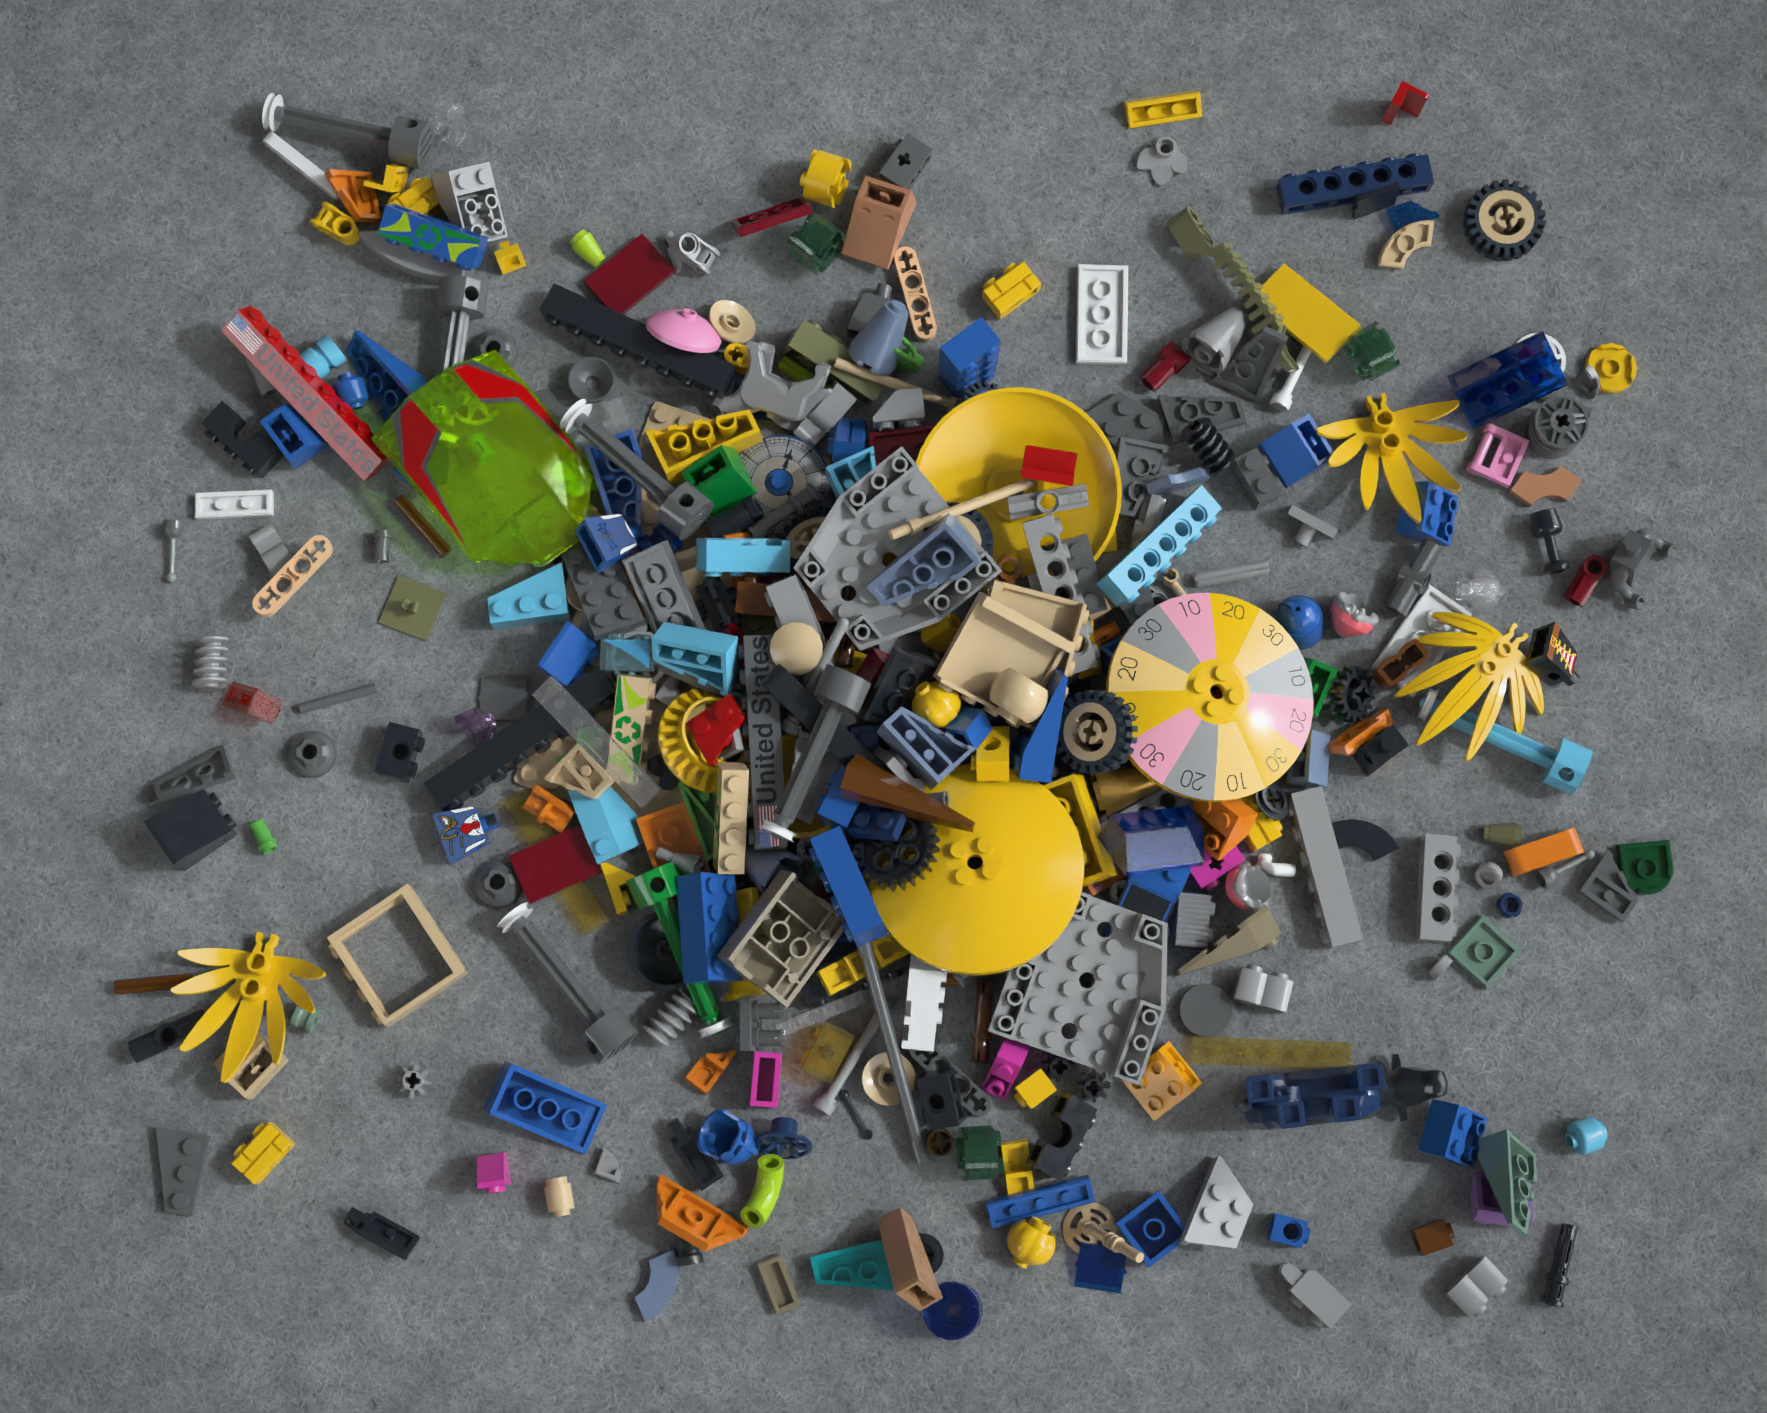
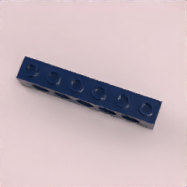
M1412 153L1401 159L1388 157L1376 163L1363 161L1351 167L1338 165L1327 171L1314 169L1302 175L1289 173L1279 178L1276 189L1281 213L1286 215L1354 204L1357 196L1396 182L1400 185L1399 196L1428 192L1434 184L1429 155ZM1398 172H1406L1409 178L1401 177ZM1374 175L1382 176L1384 182L1376 181ZM1355 179L1360 183V185L1353 186L1352 184H1350L1349 180ZM1331 183L1335 189L1328 190L1324 184ZM1306 187L1310 190L1311 193L1304 194L1299 190V188Z

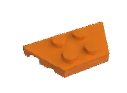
M662 1174L659 1176L656 1182L658 1224L704 1252L746 1235L749 1226Z

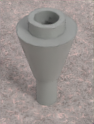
M661 847L658 848L656 853L657 858L667 862L673 861L675 868L684 875L703 872L705 862H702L703 856L673 853Z

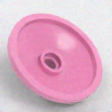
M691 309L659 311L650 315L646 322L647 330L655 338L682 350L709 353L718 350L721 344V337L716 333L711 324Z

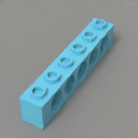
M1201 485L1174 508L1108 571L1096 585L1116 607L1123 602L1130 604L1140 595L1137 591L1140 587L1143 589L1147 588L1155 580L1153 575L1156 572L1161 574L1171 565L1169 559L1172 556L1175 559L1187 549L1184 546L1187 542L1192 544L1202 535L1200 532L1202 527L1207 529L1217 520L1215 515L1222 508Z

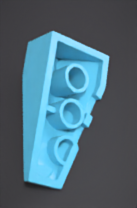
M611 786L598 799H593L579 792L567 789L597 864L644 843L636 821L639 816Z

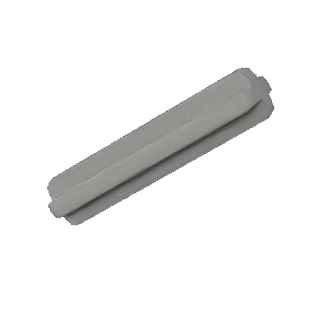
M1263 560L1198 572L1194 574L1193 579L1195 586L1199 588L1268 575L1270 567L1268 561Z

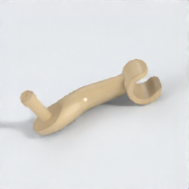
M1174 568L1169 569V574L1175 579L1170 580L1163 576V584L1166 587H1171L1177 597L1186 595V592L1178 583V571Z

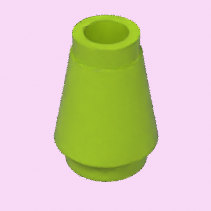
M584 229L569 241L572 246L571 249L588 263L592 264L594 268L606 259L590 232L587 233Z

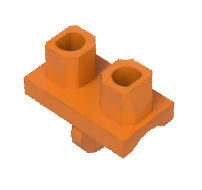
M539 785L533 788L529 798L523 805L524 809L538 817L537 822L540 824L545 822L560 833L565 831L576 812L574 806L568 802L561 801L552 795L550 790Z

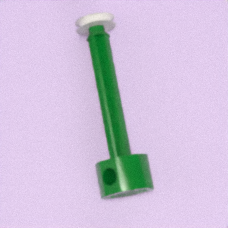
M673 861L626 882L638 910L653 906L683 977L679 912L672 896L677 894L676 876L679 875ZM652 879H657L661 883L659 893L651 890L650 881ZM686 984L699 1014V1019L706 1024L705 1027L697 1030L701 1033L699 1039L712 1034L719 1035L723 1029L735 1024L730 1021L731 1016L723 1019L720 1018L721 1009L717 1005L709 984Z

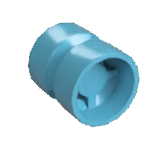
M327 334L315 342L316 348L308 347L299 354L308 365H311L317 371V375L321 379L330 374V367L336 369L347 361L346 357Z

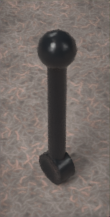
M842 1090L839 1093V1097L845 1100L862 1129L863 1138L866 1140L871 1139L873 1133L867 1129L852 1104L849 1092Z

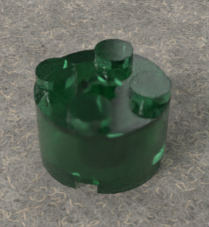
M813 212V214L807 216L801 229L794 231L788 239V243L791 245L789 254L794 260L816 275L817 270L821 273L824 272L838 257L840 251L837 250L839 243L844 245L846 235L824 217Z
M1376 321L1351 334L1347 344L1343 346L1349 359H1355L1358 365L1356 372L1362 381L1366 379L1373 381L1400 366L1399 359L1394 361L1393 355L1397 351L1391 338L1384 328L1377 329L1379 323Z
M992 1125L958 1127L957 1132L962 1133V1138H956L958 1169H964L965 1175H960L961 1180L996 1179L997 1174L1003 1173L1002 1158H998L997 1147L1001 1146L1000 1131L994 1130Z

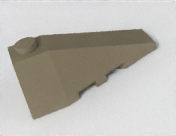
M1267 905L1175 971L1177 976L1258 951L1262 947L1267 951L1279 941L1276 937L1281 934V931Z

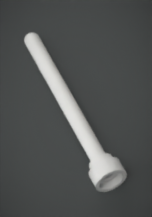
M1304 345L1295 361L1300 369L1289 373L1282 390L1274 393L1269 404L1281 412H1288L1292 404L1291 392L1311 354V351Z

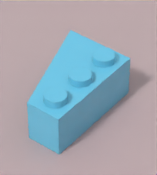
M874 447L867 448L826 467V478L837 499L876 467Z
M697 538L696 570L706 571V576H721V572H730V576H746V572H754V575L769 576L770 572H790V540L776 538Z
M559 563L488 597L489 618L493 629L571 619L570 605L566 598V573L563 564Z
M664 622L652 637L653 661L681 675L685 672L699 679L697 683L703 686L709 684L721 690L720 694L723 696L730 694L739 682L738 636Z

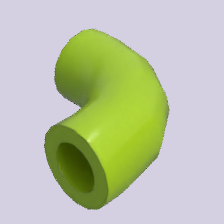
M766 1154L758 1159L754 1188L740 1213L743 1222L751 1228L758 1229L766 1223L778 1200L783 1183L784 1160L776 1154Z

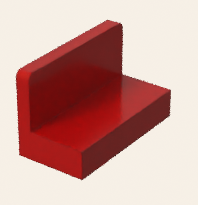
M1402 81L1382 121L1391 125L1400 109L1418 118L1429 94Z
M1026 445L1020 478L1073 486L1078 455L1075 452Z

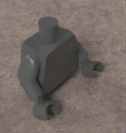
M1641 528L1636 532L1629 530L1613 555L1607 579H1609L1621 597L1625 598V607L1640 610L1638 602L1645 603L1646 601L1643 595L1633 594L1632 587L1655 552V549H1657L1659 555L1669 559L1673 558L1669 555L1670 549L1678 550L1676 544L1663 540L1662 537L1649 528Z

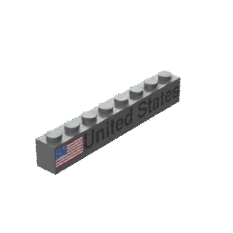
M774 634L743 636V643L738 644L739 659H744L745 669L740 670V686L745 685L746 696H741L742 712H747V722L742 723L743 738H748L749 749H744L745 765H750L748 791H751L752 802L747 803L748 818H753V828H748L749 844H754L755 851L787 849L788 847L787 840L773 838L771 833L758 827L763 825L762 819L773 823V812H775L784 792L779 701L760 683L777 666L773 662L770 653V642Z

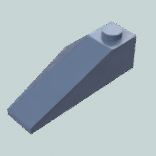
M948 513L866 585V588L882 606H886L911 597L913 594L929 588L930 590L947 581L960 579L977 566L981 559L967 532Z

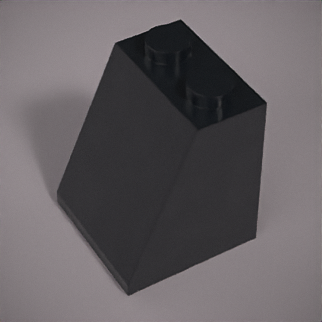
M205 789L192 794L144 821L171 863L185 871L238 835L234 829L237 823L229 813L224 814L220 809L223 803L215 792L210 794Z

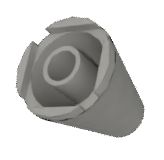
M1229 307L1187 334L1182 341V350L1184 352L1187 350L1190 354L1191 364L1206 374L1212 375L1214 372H1217V375L1221 374L1225 370L1249 323L1247 313L1242 308Z

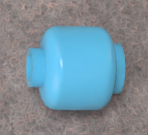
M1584 1117L1571 1122L1567 1126V1134H1565L1567 1146L1579 1155H1587L1602 1149L1607 1140V1130L1604 1124L1594 1117Z

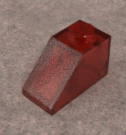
M233 681L222 705L256 720L273 724L274 719L280 713V706L283 700L258 688Z

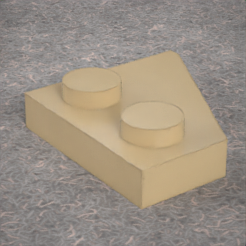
M580 742L544 777L546 781L556 783L593 799H598L615 782L587 747Z

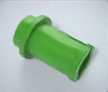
M264 819L257 820L249 825L248 828L259 845L258 851H262L266 855L278 848L276 845L278 841L270 834Z

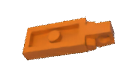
M1381 708L1369 718H1362V722H1357L1328 743L1330 752L1343 754L1344 756L1354 754L1359 746L1371 741L1376 737L1375 734L1381 730H1386L1394 723L1389 709Z

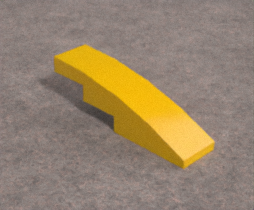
M892 935L872 942L878 971L910 954ZM858 951L817 972L828 996L866 978Z

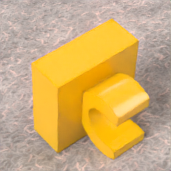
M508 240L498 243L501 250L495 251L494 254L503 275L526 266L518 243L511 246Z

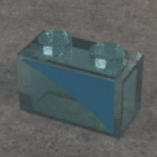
M608 634V638H601L600 670L657 672V662L653 661L652 639H650V635L634 634V639H624V634Z

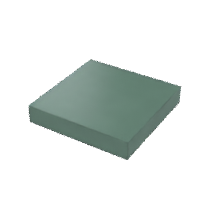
M1480 915L1446 954L1486 990L1522 950L1486 917Z

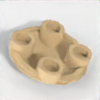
M791 622L783 625L774 633L770 642V653L773 662L776 665L781 664L790 674L801 675L810 672L818 665L822 657L823 644L820 635L813 626L805 623Z

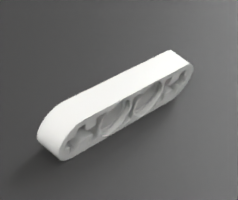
M272 131L267 134L262 142L270 150L336 201L339 200L338 195L326 179L325 172Z

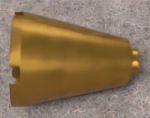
M1120 764V768L1111 770V772L1090 774L1102 818L1110 816L1155 792L1160 787L1145 777L1133 764Z

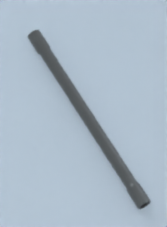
M871 941L857 947V951L862 960L906 1123L915 1164H921L929 1161L930 1156L925 1137L920 1128Z

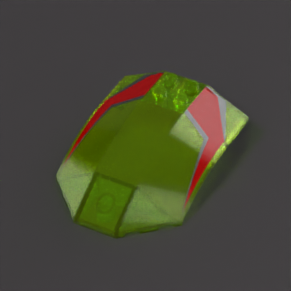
M496 350L450 366L408 396L371 438L373 443L444 525L467 555L470 562L485 560L496 561L497 564L517 565V563L533 564L536 567H544L579 541L575 530L583 519L587 517L589 509L590 488L593 479L591 465L571 437L566 434L565 430L560 429V423Z

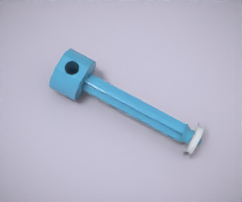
M1432 686L1429 688L1426 696L1419 702L1420 709L1416 719L1421 718L1424 723L1428 714L1433 715L1443 701L1436 700L1439 689L1433 690ZM1466 711L1450 726L1472 735L1478 715ZM1497 723L1493 724L1484 740L1546 768L1542 777V783L1569 795H1573L1577 790L1593 753L1591 749L1564 737L1560 739L1556 748L1553 749Z

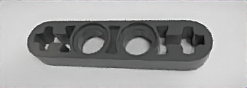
M935 1045L934 1051L938 1055L931 1059L928 1066L923 1063L927 1060L923 1054L917 1056L914 1053L916 1050L909 1049L911 1057L926 1072L933 1071V1064L937 1060L945 1061L948 1068L954 1067L956 1078H961L967 1083L966 1092L960 1094L961 1099L966 1097L972 1088L977 1091L973 1094L976 1099H985V1111L980 1109L974 1111L973 1107L975 1104L970 1099H968L967 1103L962 1100L963 1107L972 1115L981 1117L990 1111L991 1100L988 1095Z

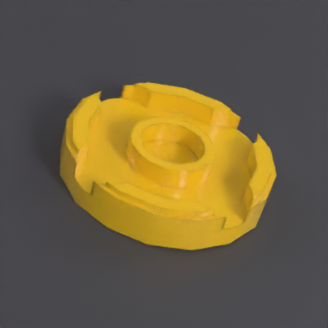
M1614 343L1601 344L1589 354L1585 362L1584 370L1590 364L1597 372L1601 384L1599 392L1620 393L1629 387L1636 376L1637 366L1635 358L1622 345Z

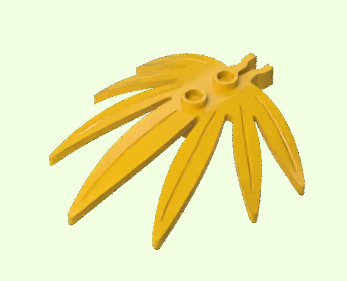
M1381 393L1379 397V410L1377 404L1372 401V397L1366 396L1365 404L1370 411V417L1338 421L1317 428V435L1328 439H1344L1352 436L1333 452L1328 460L1329 467H1337L1347 463L1357 455L1364 445L1368 447L1360 473V495L1365 510H1369L1375 496L1378 482V458H1381L1386 481L1396 501L1410 518L1416 523L1421 522V509L1416 486L1402 453L1432 483L1451 492L1457 493L1460 491L1461 486L1448 471L1430 454L1408 438V436H1411L1420 441L1433 444H1452L1465 441L1468 433L1443 426L1422 424L1423 422L1433 421L1449 414L1459 406L1460 400L1429 403L1392 412L1386 405V394Z
M1434 612L1430 615L1431 618L1468 633L1441 632L1420 636L1413 640L1418 639L1424 646L1474 647L1475 650L1459 654L1429 668L1395 693L1394 697L1399 698L1436 685L1473 665L1471 670L1452 688L1437 707L1415 743L1416 746H1420L1450 726L1477 701L1490 682H1492L1470 738L1464 761L1467 762L1478 751L1497 718L1503 701L1507 678L1509 679L1513 730L1519 734L1522 733L1525 719L1524 687L1538 716L1544 711L1542 688L1538 676L1525 665L1526 656L1518 650L1519 644L1526 640L1529 635L1525 632L1511 643L1509 641L1514 636V630L1518 627L1515 622L1506 629L1503 636L1494 627L1475 617L1453 612Z
M257 932L255 937L257 944L252 952L224 948L178 951L180 957L200 965L229 967L213 970L171 988V992L175 995L205 993L236 980L197 1022L179 1047L182 1052L193 1049L215 1033L231 1015L242 997L226 1046L221 1072L222 1083H227L249 1053L260 1027L265 1001H267V1032L272 1061L275 1065L280 1063L285 1042V1015L278 991L279 986L283 988L288 997L298 1007L308 1013H315V1007L310 996L295 979L290 977V974L300 979L317 980L324 978L326 973L318 966L301 959L274 956V948L279 941V937L276 934H271L270 940L264 945L265 935L262 932Z

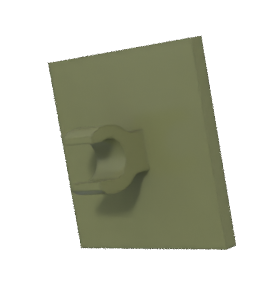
M398 575L378 623L427 641L446 593Z

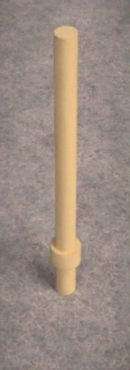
M838 357L834 361L833 367L896 390L921 388L888 375L871 372V369L861 367ZM922 388L924 400L946 407L947 411H951L956 404L955 402L959 399L954 396L949 398Z
M1024 479L923 518L915 517L907 520L906 524L889 530V537L891 540H895L908 534L911 536L923 532L924 528L937 523L948 513L956 517L1033 488L1032 479Z

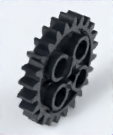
M888 809V812H894V810ZM905 817L907 820L897 841L884 840L879 843L880 840L858 838L862 842L854 845V848L859 852L854 855V858L859 862L857 866L862 872L861 875L866 880H869L874 887L878 884L882 890H885L888 886L892 892H895L897 885L904 891L907 882H910L912 886H916L915 878L917 877L925 880L922 872L924 870L932 872L929 863L937 862L938 860L934 857L933 853L940 852V848L935 845L940 841V838L935 834L938 830L932 823ZM912 829L909 835L904 836L908 830ZM915 854L913 859L907 861L910 855ZM890 860L887 866L882 867L886 861Z

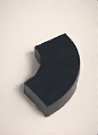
M1356 819L1332 823L1339 849L1346 847L1361 848L1368 852L1375 861L1400 849L1396 841L1385 830L1373 823Z

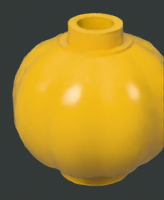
M938 680L930 683L928 681L922 682L915 690L917 694L912 701L913 713L930 722L935 728H946L960 711L961 698L959 693L955 689L950 693L938 686L940 681Z
M1032 1216L1031 1220L1021 1219L1015 1222L1007 1234V1247L1014 1256L1012 1261L1027 1269L1028 1265L1039 1266L1048 1262L1053 1256L1056 1247L1055 1236L1050 1232L1051 1225L1035 1216Z

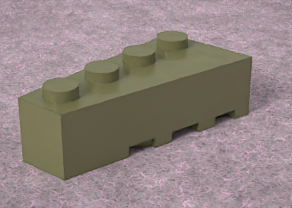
M804 319L794 329L779 354L783 356L791 354L806 369H816L818 362L831 365L826 381L832 383L836 380L855 398L867 405L872 404L884 385L833 367L836 357L854 364L857 363L850 357L848 348L842 345L843 341L832 334L830 336L821 331L822 327L812 320L806 321ZM865 363L863 365V367H866L868 369L872 368L871 366Z

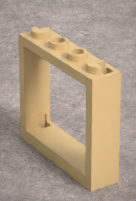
M406 884L327 937L331 943L328 946L331 954L335 959L340 957L345 965L342 968L344 974L350 981L354 979L359 986L356 990L359 997L364 1003L369 1001L374 1009L370 1012L379 1025L383 1023L386 1027H390L469 974L409 884ZM406 900L453 973L392 1014H389L345 947L343 941Z

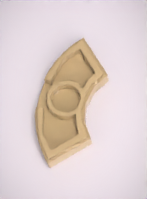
M1418 221L1397 230L1382 247L1377 266L1403 269L1406 259L1414 250L1420 247L1431 246L1434 221Z

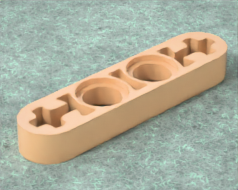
M901 247L894 255V264L912 329L919 341L929 342L935 337L937 326L917 254L910 247ZM903 254H906L909 258L912 257L909 259L910 270L906 271L904 261H899ZM909 277H915L918 279L919 285L914 289L908 288L905 285V280ZM916 300L923 301L926 308L922 312H916L911 307L912 303ZM925 317L926 327L932 328L929 330L928 335H925L923 331L919 332L922 325L920 319Z
M323 535L313 536L255 595L252 602L254 610L262 617L274 615L331 556L333 551L331 542ZM325 542L324 548L326 550L323 553L320 551L316 552L315 545L317 543L322 545ZM307 552H309L311 556L313 555V557L316 559L314 563L307 555H305ZM300 560H306L309 563V568L304 573H297L295 571V565ZM281 579H288L291 583L289 590L286 592H279L277 590V583ZM272 589L273 592L280 597V599L277 601V599L273 597L269 601L271 607L268 610L266 608L261 609V600L264 599L265 601H268L272 597V595L269 593V591Z

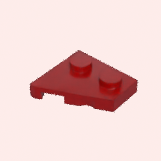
M728 694L685 723L709 766H716L718 763L716 759L724 746L727 747L733 738V733L739 729L745 717L733 696Z

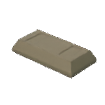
M781 1254L756 1264L775 1315L801 1305Z

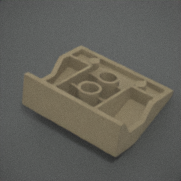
M780 870L718 953L717 957L739 975L788 1008L844 931L841 921L845 920L844 916L838 918L834 907L809 891L798 881L797 876L793 872Z

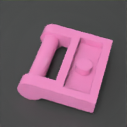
M1486 423L1482 431L1484 435L1472 462H1468L1466 471L1508 488L1530 440L1496 425ZM1496 437L1501 440L1489 468H1487L1482 463L1493 438Z

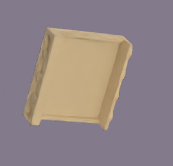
M992 579L987 596L1076 644L1071 654L1065 651L1056 667L1067 677H1072L1075 668V662L1072 661L1074 651H1079L1082 643V636L1079 635L1082 625H1086L1089 617V610H1086L1087 605L1079 601ZM1066 687L1064 702L1067 698L1068 687Z
M979 592L933 677L940 681L938 684L940 688L950 693L955 689L962 693L960 698L972 705H975L976 701L985 705L983 710L997 717L998 714L995 711L998 705L990 701V689L993 681L1001 672L1012 668L1045 688L1065 651L1071 654L1076 644ZM1005 719L1007 723L1018 729L1020 725L1027 728L1031 726L1021 719L1017 721L1016 725Z

